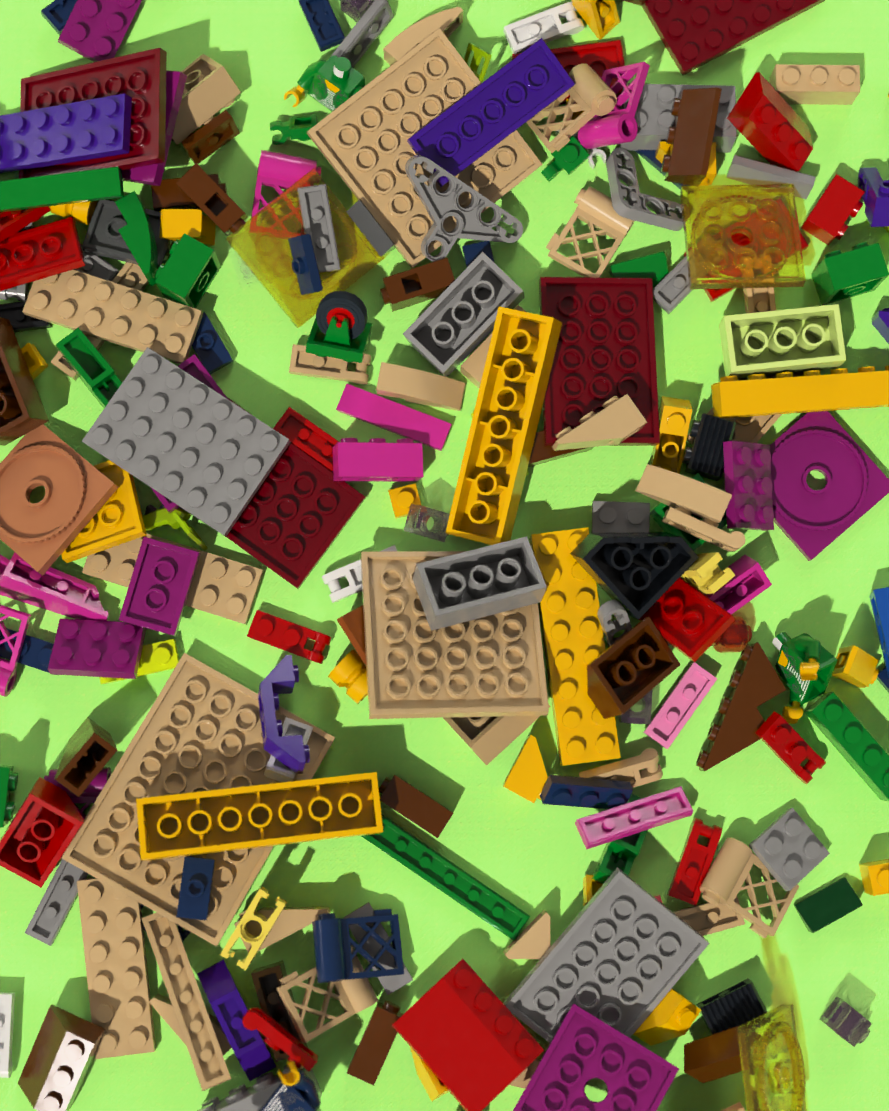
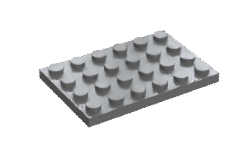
M148 347L82 440L84 444L225 537L291 442L270 426Z
M617 867L503 1004L513 1015L550 1044L573 1003L630 1038L710 943Z

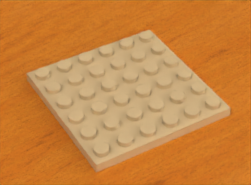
M440 28L307 131V135L356 198L362 201L411 268L426 258L421 252V243L431 228L433 221L405 171V165L409 158L417 155L407 140L481 84ZM516 130L455 177L495 203L543 164ZM423 162L422 164L416 163L413 168L416 170L415 176L420 173L430 178L431 173L423 169ZM436 181V190L438 192L446 191L449 187V182L440 187ZM469 192L461 193L458 198L459 205L461 207L469 206L472 201L471 194ZM485 207V208L481 211V213H483V212H484L486 209H488L489 207ZM454 216L446 217L443 222V228L447 232L454 230L457 225ZM434 240L429 244V254L441 246L438 240Z
M466 551L361 552L369 719L547 715L549 705L538 603L431 631L413 582L416 564Z

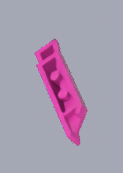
M15 552L10 560L0 555V595L73 619L107 621L109 613L104 610L95 585L52 567L44 575H41Z

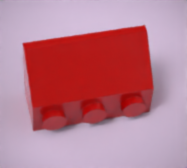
M756 72L727 119L771 165L800 171L813 150L809 126L760 72Z
M39 776L0 839V866L42 888L84 822V818L65 790Z

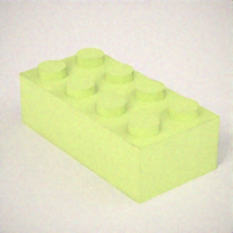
M839 304L724 316L719 323L725 376H737L740 379L748 378V375L765 374V376L782 372L797 373L810 370L839 368L846 361Z

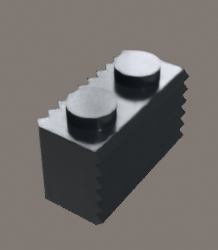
M704 413L699 418V421L694 419L689 435L694 437L692 447H686L682 460L683 464H687L685 472L694 475L699 473L701 477L719 481L724 470L723 442L732 441L736 422Z
M748 978L696 1004L701 1009L700 1014L710 1035L740 1025L743 1027L747 1026L748 1029L757 1027L764 1022L763 1017L768 1015L753 982Z

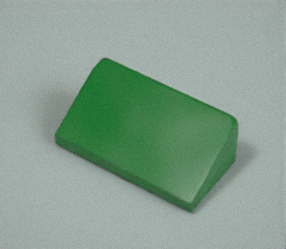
M665 252L613 264L609 268L610 277L652 278V287H656L669 274Z

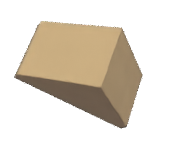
M543 910L516 937L515 941H512L503 951L504 955L508 959H541L551 947L550 915Z

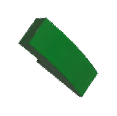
M133 191L115 201L127 222V225L118 229L148 282L153 286L156 284L155 274L158 270L155 235L149 217L136 192Z
M77 328L55 345L96 400L105 408L122 382L116 376L113 368L83 332Z
M631 793L627 803L642 798ZM648 830L607 843L592 879L604 884L617 867L628 876Z

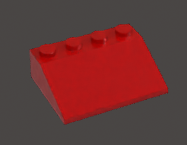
M464 959L459 961L392 1025L466 1111H482L544 1051L540 1044Z

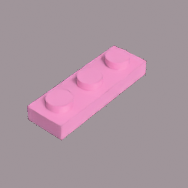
M692 662L643 733L665 749H668L714 685L717 678L697 663Z

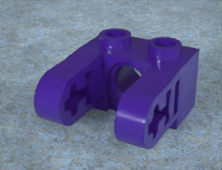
M861 167L858 173V188L865 192L862 199L865 203V214L871 227L889 226V180H883L876 167Z

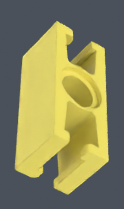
M718 552L697 554L699 558L681 575L687 583L702 594H714L735 576L730 568H724L723 571L719 568L717 563L723 558Z
M263 886L258 890L220 953L226 959L230 956L233 958L236 952L231 949L240 937L244 941L251 943L252 947L247 957L243 960L239 959L236 963L237 966L245 971L250 966L288 901L278 896L275 900V905L278 907L269 919L263 914L258 913L257 908L262 898L267 899L270 895V890ZM256 920L261 924L262 932L260 935L253 936L247 931L248 921Z

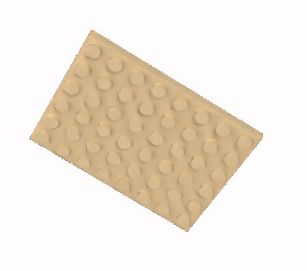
M184 653L85 817L80 829L61 857L63 860L216 947L274 846L143 861L140 855L136 799L281 783L264 775L271 754L264 750L258 694ZM279 706V710L275 711L276 720H281L282 726L287 717L313 727L307 743L310 761L305 763L303 774H296L293 781L313 779L335 737ZM185 857L215 860L207 920L176 917Z

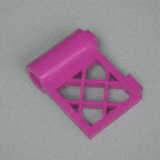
M645 61L604 70L601 79L609 87L611 80L618 77V80L611 87L615 94L622 87L625 90L617 97V103L610 113L603 116L595 115L578 130V140L584 148L593 149L632 142L636 138L638 127L634 117L650 67ZM637 73L636 78L628 85L627 82ZM629 98L627 108L620 110V107Z
M261 150L249 233L287 240L305 235L302 217L298 213L301 211L300 206L295 209L286 196L293 191H297L298 188L313 186L314 183L319 184L321 167L317 166V160ZM262 185L274 187L280 196L267 203L261 195ZM280 200H283L291 210L282 219H279L271 209ZM260 201L264 207L258 210ZM266 210L276 222L269 228L256 226L257 216ZM292 216H295L301 224L300 234L288 232L283 223Z
M0 605V613L5 614V616L0 617V630L5 639L0 641V644L7 641L12 650L10 661L0 658V695L7 697L16 681V668L31 615ZM10 616L21 620L19 631L13 635H10L3 622L4 619ZM17 636L16 642L14 643L12 638Z

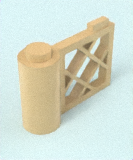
M582 63L573 67L569 72V76L575 85L526 122L551 153L562 149L571 141L569 138L595 115L603 116L610 113L617 103L616 94L588 64ZM570 95L568 105L560 106V103ZM584 111L575 120H571L573 112ZM565 114L563 122L555 123L557 115ZM544 117H548L546 124L536 126ZM560 130L559 134L549 142L552 131Z
M589 186L587 190L583 188L580 190L574 201L578 205L561 234L554 233L546 249L550 250L548 257L579 275L600 278L635 220L618 215L613 209L611 198ZM577 218L588 224L590 233L575 235L573 225ZM570 231L571 237L566 238ZM607 235L616 241L612 247L600 250L597 237ZM592 238L595 251L581 254L577 241ZM573 242L576 255L565 257L557 251L562 244ZM607 254L603 260L602 255ZM597 256L600 266L597 272L594 274L587 270L582 259Z
M727 837L699 889L703 893L702 898L713 905L724 904L750 922L751 926L749 929L762 938H766L767 935L770 937L775 935L799 885L797 884L790 891H787L783 899L776 900L772 883L778 881L775 878L773 880L770 879V876L773 877V875L761 860L752 853L750 847L737 839ZM753 864L761 869L764 882L752 884L749 872ZM765 885L769 902L758 905L754 887ZM747 889L751 907L743 908L734 902L739 891ZM771 906L773 919L770 925L761 920L759 908Z
M356 954L352 959L353 973L363 972L364 969ZM315 966L301 975L294 971L280 979L282 985L277 988V991L302 1043H307L352 1015L378 1002L369 979L329 982L327 989L323 990L313 986L317 973ZM309 978L307 984L302 982ZM295 985L306 989L302 1005L292 1001L287 991ZM311 991L325 995L321 1011L307 1007ZM330 998L339 1000L344 1010L337 1017L326 1013ZM306 1012L319 1016L316 1029L309 1033L303 1024ZM324 1019L330 1020V1021L326 1022L325 1024H323V1023H324Z

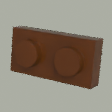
M225 110L181 143L193 163L199 164L240 134V131L232 116Z

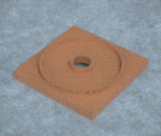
M43 424L25 434L0 463V539L33 569L44 575L119 487ZM44 486V498L38 503H31V492L36 487Z

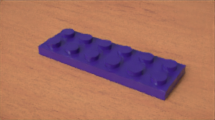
M541 38L415 133L407 142L417 155L430 159L453 176H457L571 89L575 83ZM441 176L436 180L440 187L449 182L446 176Z
M124 93L1 115L0 174L129 153L132 97Z

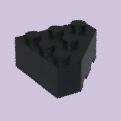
M668 532L590 533L570 553L612 600L619 601L627 614L638 620L699 558L682 537Z

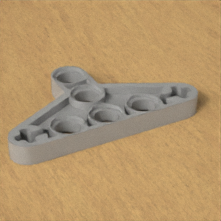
M414 155L409 158L405 165L406 174L433 221L431 228L421 243V252L427 259L433 262L444 259L458 238L514 243L521 238L523 225L517 218L430 159L421 155ZM424 162L422 167L432 173L430 178L420 173L415 176L416 170L413 168L414 165ZM441 176H446L449 180V187L444 192H438L435 187L436 180ZM463 192H469L472 196V201L467 207H461L458 203L459 195ZM485 207H491L494 211V216L489 222H483L481 219V211ZM454 216L457 221L455 229L450 232L445 231L443 228L444 220L446 217ZM501 220L508 225H512L514 233H507L504 228L497 224ZM438 240L441 243V251L438 255L431 256L428 252V246L432 241Z

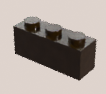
M283 960L254 969L251 976L261 1010L301 1041L277 991V988L282 985L280 979L287 976ZM290 988L287 991L292 1001L295 1002L292 990ZM272 1048L276 1062L289 1058V1055L282 1049L276 1051Z

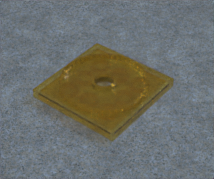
M314 168L248 220L239 230L226 238L229 245L297 329L316 314L320 301L327 294L334 291H345L384 259V256H380L347 214V209L326 184L340 270L319 273L323 291L301 295L297 275L292 269L293 258L288 239L305 235L297 189L326 184Z
M793 184L681 187L680 197L690 289L804 287L806 278ZM736 233L745 234L749 237L751 243L745 246L737 245L732 241L731 236Z
M782 1004L737 1028L747 1111H807L805 1067L797 1037L793 1004Z

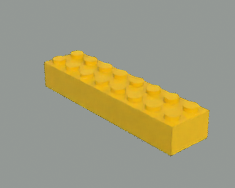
M498 307L446 534L489 545L511 540L561 331L562 322L548 316Z
M589 527L531 534L529 538L530 546L547 586L541 602L538 603L560 766L621 758L615 716L604 719L588 696L587 665L606 649L603 630L597 614L600 606L596 581L570 553L589 535Z
M377 772L136 799L140 855L143 861L383 833Z

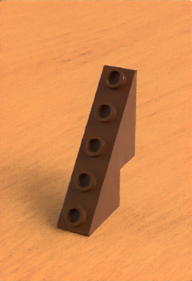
M759 642L751 645L746 643L742 649L739 658L743 660L739 671L735 670L729 681V686L732 687L728 697H723L718 708L721 716L718 723H713L709 729L707 739L710 742L706 751L701 750L697 758L696 766L699 767L700 771H707L760 740L755 732L765 721L757 707L786 690Z

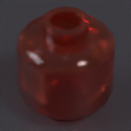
M732 615L735 621L711 645L717 652L734 653L741 652L746 648L752 638V630L742 616Z

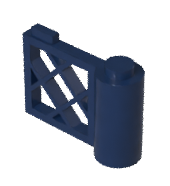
M391 909L374 910L373 916L344 919L336 918L335 913L317 915L318 920L312 922L318 983L404 974L398 914H392ZM390 921L391 935L387 941H384L374 930L380 922ZM366 923H374V924H373V925L371 926V928H370ZM358 924L367 932L358 944L350 938L349 925ZM370 936L382 946L374 958L362 948ZM385 950L394 956L395 969L386 970L377 962ZM359 952L370 963L363 972L353 973L352 959ZM373 966L378 969L377 971H370Z

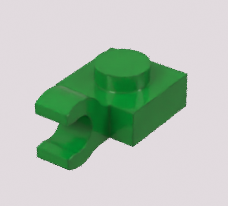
M317 114L289 117V121L285 122L272 121L270 123V131L279 130L282 132L278 136H272V143L274 145H281L290 136L291 140H310L311 138L307 135V131L318 123Z
M573 135L569 138L571 141L562 149L551 153L556 160L541 172L548 182L553 180L563 169L570 175L590 157Z

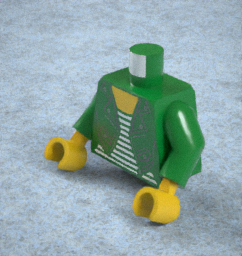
M332 55L327 61L322 59L311 63L297 81L299 85L285 93L284 100L293 94L296 97V103L293 107H296L304 101V91L307 90L309 96L333 112L365 86V78L351 67L349 59Z
M782 632L772 641L773 645L780 651L775 665L776 671L790 689L789 705L791 706L783 708L782 717L788 723L796 724L803 715V708L801 706L825 693L838 660L821 645L819 640L812 638L809 634L803 633L791 639L786 632Z

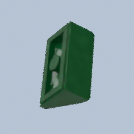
M845 877L794 905L806 929L811 933H815L863 906Z

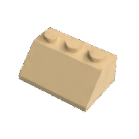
M205 54L199 56L181 71L187 75L171 140L176 145L188 138L201 125H206L219 110L233 104L236 99L235 97L241 93L224 66Z
M540 716L446 717L443 719L487 766Z

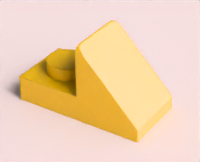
M161 210L160 238L176 241L177 239L180 240L185 233L208 247L215 245L216 224L208 216L202 215V210Z

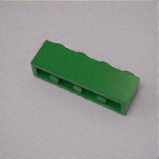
M834 692L825 693L804 711L805 714L880 800L889 801V755Z

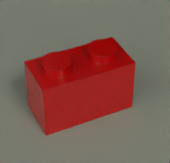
M836 174L801 226V229L828 246L834 238L840 240L849 227L845 224L848 217L852 216L854 218L864 203L859 200L865 192Z

